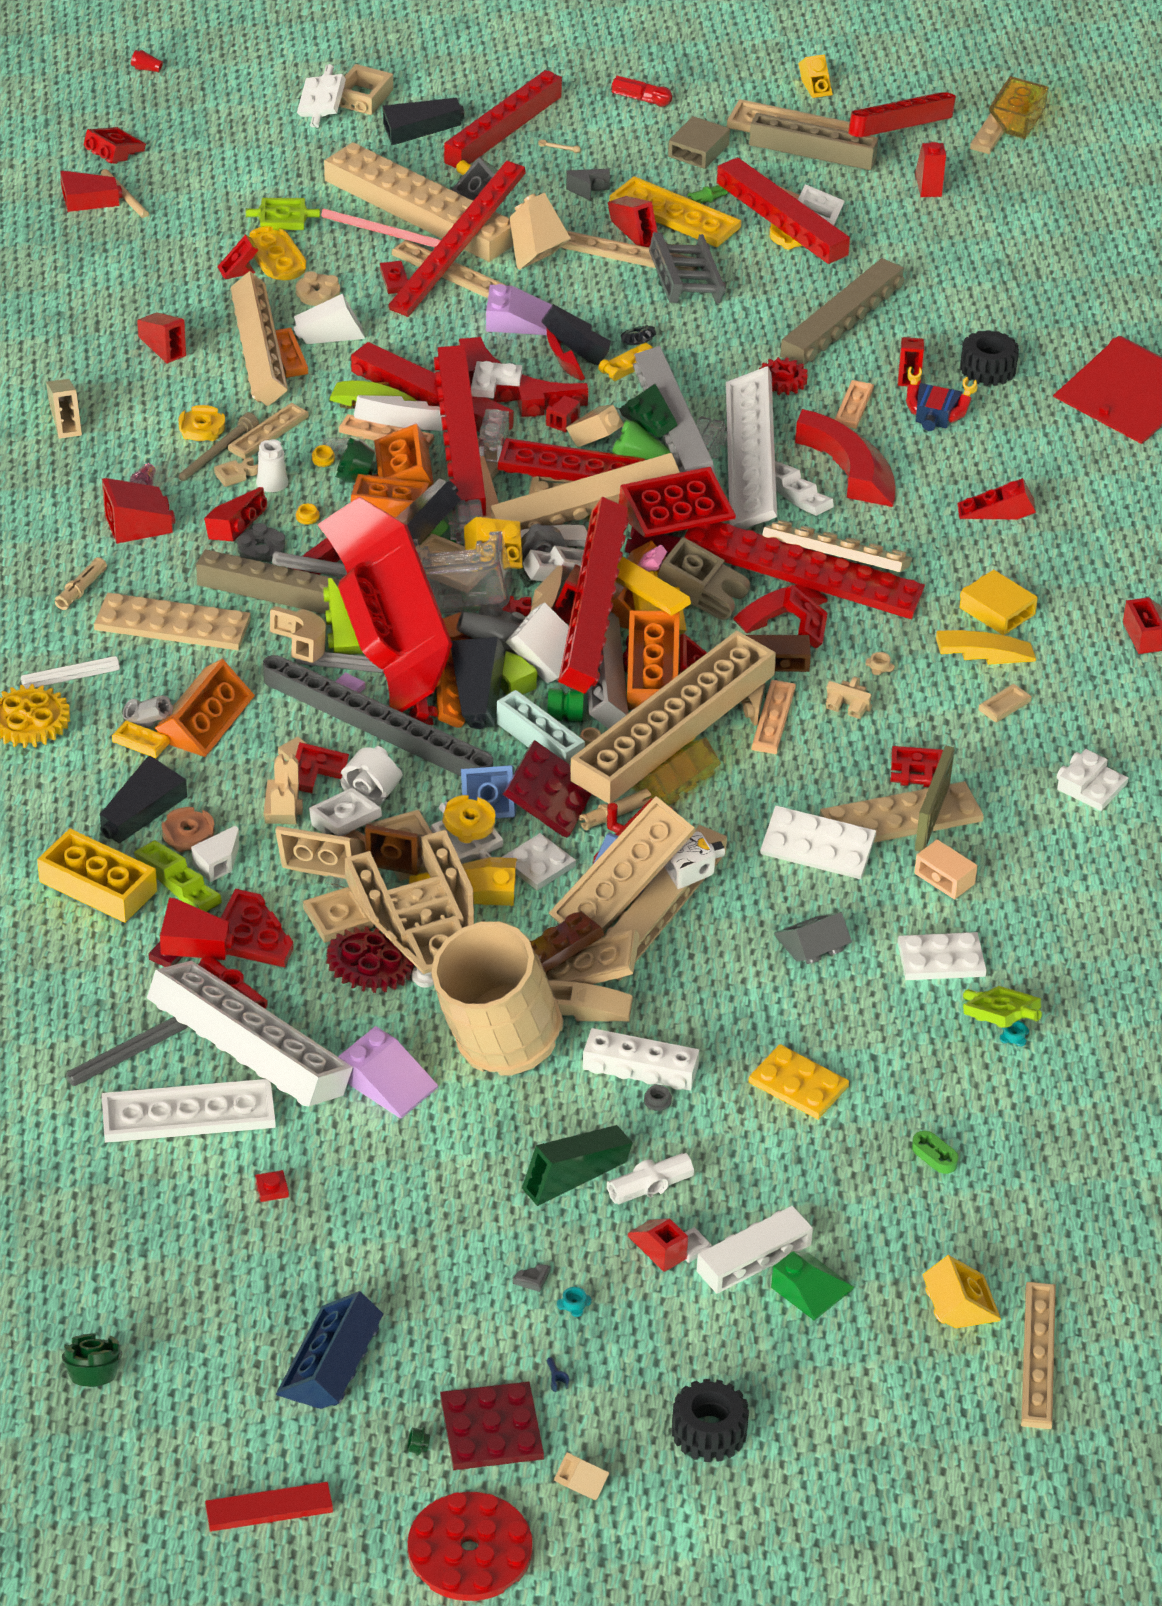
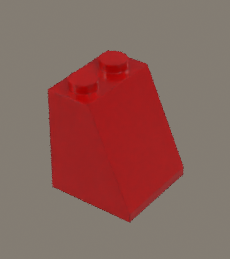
M110 478L102 479L104 513L116 544L172 533L175 515L173 510H169L168 498L162 495L159 487Z

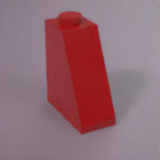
M922 143L915 170L920 197H942L946 163L944 143Z
M60 171L61 189L67 212L119 206V199L123 198L121 185L117 186L115 177Z
M624 196L607 202L611 222L637 246L650 247L653 232L658 233L652 201Z
M156 312L137 320L138 337L166 363L186 356L184 319Z
M575 564L553 609L567 624L570 623L581 568L577 564Z
M169 897L160 932L161 955L204 958L209 955L216 960H226L228 949L232 950L234 944V934L229 931V922L181 900Z

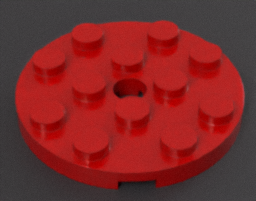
M455 1492L441 1497L430 1503L417 1515L408 1534V1559L415 1575L419 1576L435 1593L455 1600L478 1601L504 1593L505 1589L512 1586L516 1581L519 1582L524 1576L532 1557V1534L526 1519L510 1503L492 1494ZM472 1540V1542L478 1544V1547L474 1550H466L462 1547V1544Z

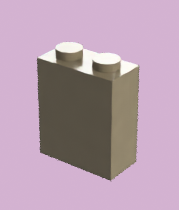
M692 116L669 139L668 157L706 169L729 145L730 128Z

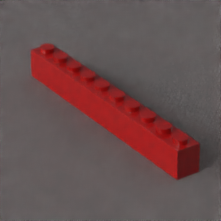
M465 345L437 347L438 357H434V369L438 371L435 372L436 385H441L437 387L438 400H443L439 402L440 416L445 415V417H441L442 431H447L443 432L444 446H449L445 447L446 462L451 461V463H447L448 477H453L449 480L458 488L457 495L461 498L453 509H457L458 518L487 516Z
M603 496L591 512L558 679L559 683L584 694L591 686L597 684L600 677L598 668L604 657L601 651L607 641L604 635L610 624L608 615L613 608L611 599L616 591L614 582L620 571L617 565L623 555L620 549L626 539L623 533L629 523V519L626 518L628 508Z

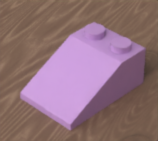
M503 284L490 285L486 309V332L547 335V327L541 321L552 305L513 286Z
M377 1026L338 1056L353 1067L347 1084L401 1119L438 1088V1084L399 1041Z

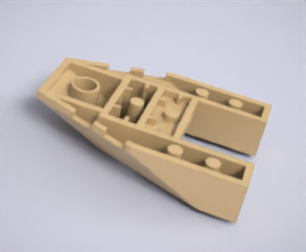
M446 830L421 836V858L430 878L387 890L370 851L345 858V877L355 900L372 923L423 974L432 971L434 956L447 938L459 929L474 924L473 887Z

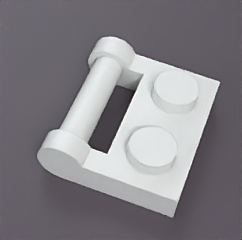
M806 184L798 198L801 203L811 210L821 213L818 215L832 225H835L845 202Z

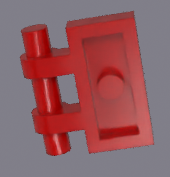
M892 746L891 770L901 771V773L891 772L890 782L900 783V786L920 784L923 787L929 788L934 776L932 774L936 771L943 750ZM909 772L924 773V775H923V774H910Z

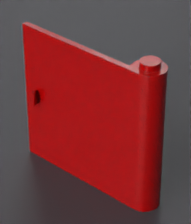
M1117 336L1062 386L1053 397L1142 444L1162 427V357L1123 336Z

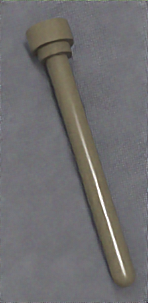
M250 412L241 416L238 426L179 474V479L186 481L239 436L259 425L257 417Z

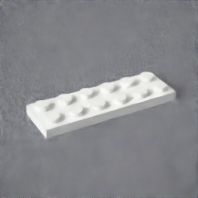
M268 1079L101 1093L105 1143L275 1128L271 1081Z

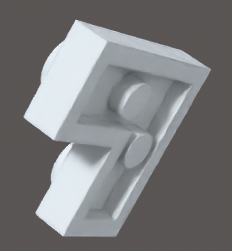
M477 361L471 385L472 396L494 398L496 385L520 386L522 365Z

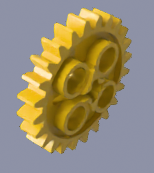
M31 684L28 689L20 685V690L10 687L11 693L1 692L0 739L3 738L4 744L13 741V747L23 743V747L26 748L28 743H32L34 747H37V742L41 741L46 745L48 738L55 741L56 734L63 735V729H68V722H70L69 704H67L66 698H61L60 692L54 694L53 688L45 691L44 685L34 689V684Z

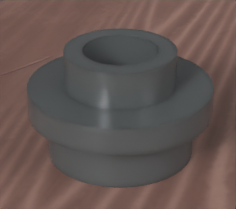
M653 1085L644 1094V1104L654 1111L665 1110L672 1103V1096L663 1085Z

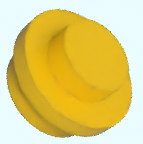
M319 445L312 452V462L319 467H328L335 461V453L327 445Z
M302 504L296 511V520L302 524H313L320 518L319 511L313 504Z

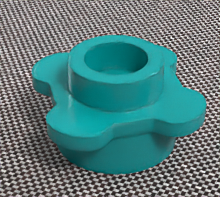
M1018 1020L1010 1027H1002L1004 1031L999 1038L1002 1043H1013L1020 1047L1026 1045L1027 1040L1025 1037L1029 1034V1028L1023 1022Z
M569 1287L563 1292V1298L557 1301V1307L560 1310L571 1312L574 1317H579L583 1315V1309L591 1305L592 1299L589 1295H586L582 1288Z

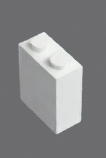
M544 602L530 612L506 643L519 656L523 657L529 664H532L536 668L538 675L546 683L554 680L558 681L569 626Z

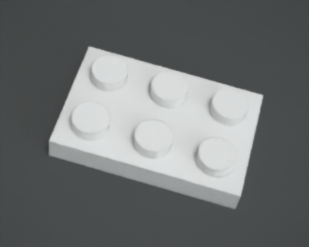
M978 932L898 936V947L905 980L986 977V967Z

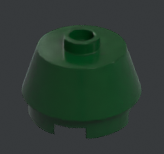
M350 437L347 442L348 446L341 456L337 468L338 472L335 476L342 479L343 483H355L358 474L372 475L376 464L373 461L375 451L360 438L356 440Z
M94 1333L73 1337L71 1345H64V1353L62 1354V1360L71 1381L74 1384L87 1387H97L112 1382L122 1357V1351L119 1349L117 1338L109 1336L108 1340L96 1339V1334Z

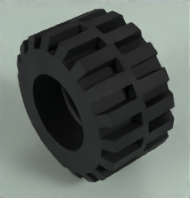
M986 330L971 333L969 337L964 339L962 344L960 370H962L963 376L967 375L970 381L976 380L977 384L981 382L985 386H988V384L998 386V383L1003 385L1007 383V380L1011 381L1016 375L1019 345L1015 342V339L999 331Z
M703 1379L702 1383L698 1381L691 1382V1387H683L681 1394L678 1393L676 1395L675 1403H673L671 1432L674 1437V1443L676 1446L681 1445V1451L685 1455L691 1452V1458L698 1460L699 1456L704 1457V1462H710L711 1458L716 1457V1461L719 1462L723 1461L724 1455H727L728 1458L733 1457L735 1450L740 1451L743 1447V1442H746L749 1418L747 1399H743V1393L740 1390L734 1391L732 1384L724 1385L722 1380L716 1379V1382H710V1379ZM712 1416L722 1421L707 1423L698 1418Z

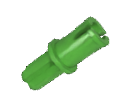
M719 185L710 188L705 186L700 191L688 193L687 197L700 204L705 202L711 203L714 199L727 195L728 191Z

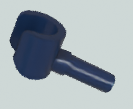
M549 1357L546 1362L552 1375V1391L557 1392V1381L563 1382L567 1390L569 1386L568 1374L558 1371L554 1359Z

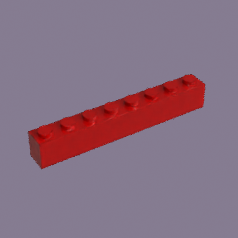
M544 70L444 143V163L456 168L457 164L462 160H465L468 164L474 162L478 157L482 156L561 98L562 77L551 71Z
M736 157L718 165L717 184L827 264H831L849 255L850 237L743 160Z
M367 342L351 354V372L357 376H362L374 383L397 389L417 401H426L429 406H439V402L443 401L438 400L437 387L441 385H436V374L370 342ZM472 396L477 432L497 441L513 428L514 410L489 398Z

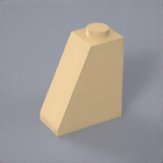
M70 379L46 382L49 405L59 439L81 436L77 393Z
M604 405L596 407L566 427L575 445L581 447L609 436L624 426V423L614 405Z

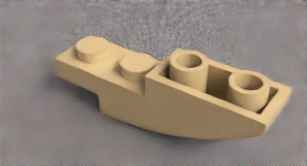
M548 981L553 996L558 1001L562 1015H574L576 1021L630 1020L633 997L630 994L586 983Z

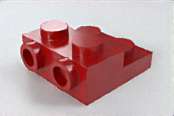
M118 127L87 129L83 144L87 150H91L93 154L100 155L101 158L113 164H117L119 161H127L129 154L133 155L135 152H144L146 143Z

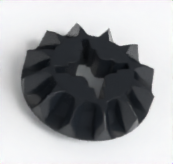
M645 325L626 330L621 334V342L627 345H638L648 342L656 335L655 327Z

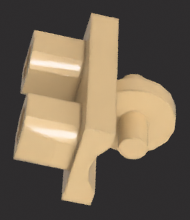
M854 676L851 682L843 680L841 684L832 681L828 682L826 687V709L839 712L842 703L850 705L847 710L848 715L861 719L865 711L870 712L872 709V696L866 692V687L860 686V678Z

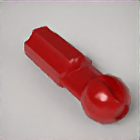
M618 75L613 79L611 85V92L613 94L653 103L659 107H665L672 101L670 89L664 86L659 87Z

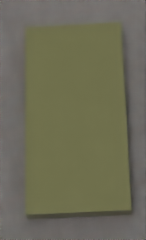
M945 745L919 812L915 851L921 852L927 847L950 786L955 752L954 747Z

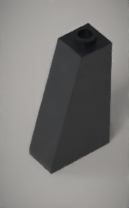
M457 97L383 105V124L391 145L461 126V118H464L463 105H459Z
M439 478L396 517V519L408 526L416 548L461 500L457 495L458 488L450 480L447 482Z
M498 637L453 640L451 652L462 716L470 728L483 729L485 727H494L506 650Z
M148 756L100 813V829L104 837L113 839L120 844L187 798L186 779L152 756Z

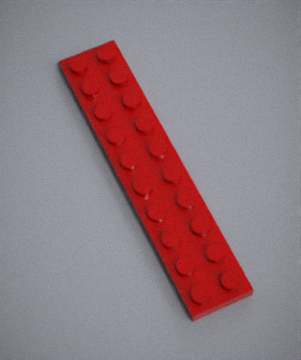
M718 522L689 528L684 538L725 560V563L911 620L925 588V584L918 583L915 580H908L895 576L892 573L882 572L869 566L849 562L846 559L813 551L797 544L781 542L774 537L767 538L754 531L741 529L728 523Z

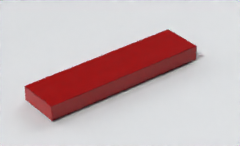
M328 1482L205 1501L210 1532L333 1513Z

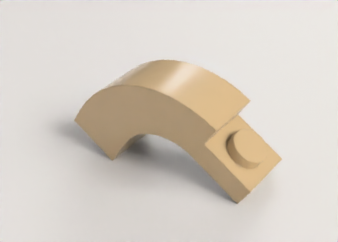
M277 606L270 609V632L292 638L291 657L313 663L323 656L325 652L326 624L320 616L305 609H300L297 612Z

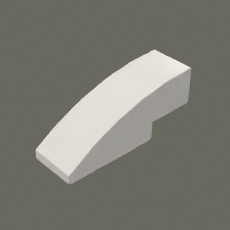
M555 545L550 553L530 550L522 566L531 580L544 581L560 565L563 567L561 580H565L570 575L575 564L581 566L584 550Z

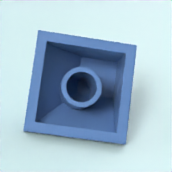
M512 765L461 769L462 795H469V799L476 801L478 797L486 800L495 810V819L516 817L517 804L504 796L503 792L516 769Z

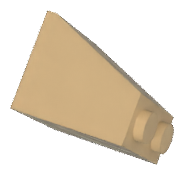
M545 192L538 196L534 193L526 197L523 203L515 207L516 211L510 216L516 265L519 270L554 254L571 239Z

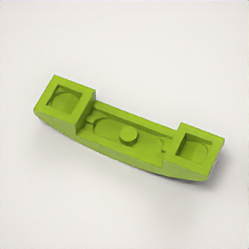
M368 381L337 382L329 400L351 407L353 402L357 401L358 395L402 396L404 401H417L397 389Z

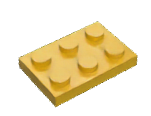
M781 1044L749 1076V1083L818 1120L849 1087V1080Z

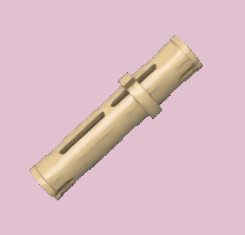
M96 557L75 580L69 581L65 585V590L55 598L56 606L61 610H66L76 599H80L84 594V590L107 569L106 562L102 558Z
M645 788L612 802L618 805L617 817L643 807L651 799H646V797L651 796L649 790ZM603 803L597 809L580 815L579 821L585 820V822L580 823L582 828L587 831L602 823L607 824L608 805Z

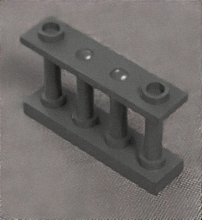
M653 232L649 253L669 303H678L679 296L683 292L711 293L715 303H720L722 296L725 295L726 285L721 279L710 252V246L706 242L704 235L699 234L696 245L668 244L665 242L662 233ZM670 253L695 254L696 258L673 257ZM675 266L700 267L702 271L678 270ZM680 279L706 280L707 284L683 283Z

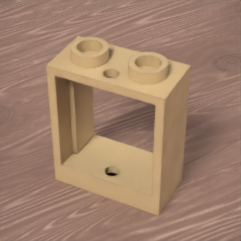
M355 64L344 76L346 81L339 106L372 115L393 91V74ZM356 85L373 91L368 95L351 89Z

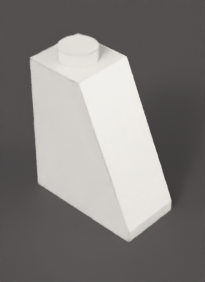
M343 294L294 316L296 326L293 327L297 337L299 339L303 338L306 344L365 339L362 325Z

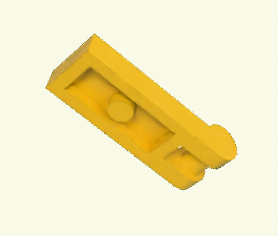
M645 342L611 360H602L598 370L603 374H609L610 379L617 381L635 372L633 364L636 363L634 354L654 347Z

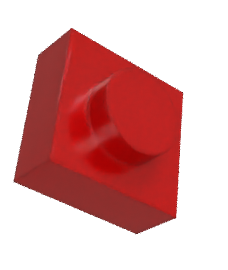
M283 1170L255 1175L260 1202L289 1197V1190Z

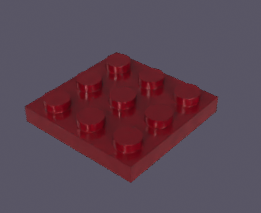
M534 740L529 745L503 795L555 832L567 838L572 833L592 793L571 781L570 764Z
M530 1381L440 1392L453 1470L544 1460V1451Z

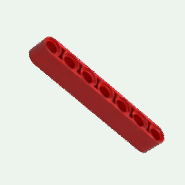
M940 92L854 110L851 112L848 133L855 137H866L952 118L956 95Z

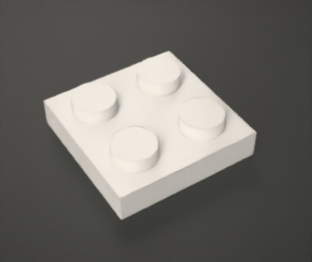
M541 833L502 856L503 858H517L516 875L537 891L576 866V860Z

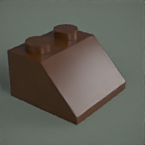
M366 824V852H371L377 868L417 876L423 862L421 858V836L425 835Z

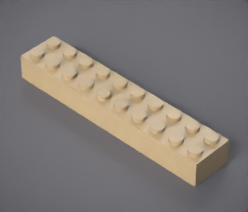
M354 142L324 160L325 181L441 239L473 202V200ZM494 212L464 250L488 262L514 246L510 219Z
M736 630L571 758V781L608 804L614 802L773 677L775 674L776 652Z

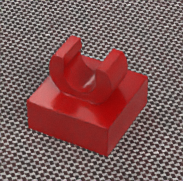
M426 697L413 705L408 715L427 725H434L433 718L429 716L438 717V709L435 706H428Z

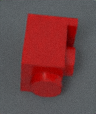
M565 395L557 403H554L552 407L548 406L546 408V426L565 433L567 432L566 427L580 419V401Z

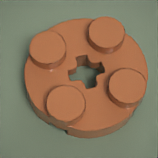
M194 807L175 809L167 815V820L162 823L164 841L178 852L192 850V846L213 837L215 833L213 817L204 810H202V813L194 811Z

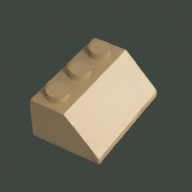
M277 826L275 829L282 867L294 871L346 879L345 858L366 852L363 840Z

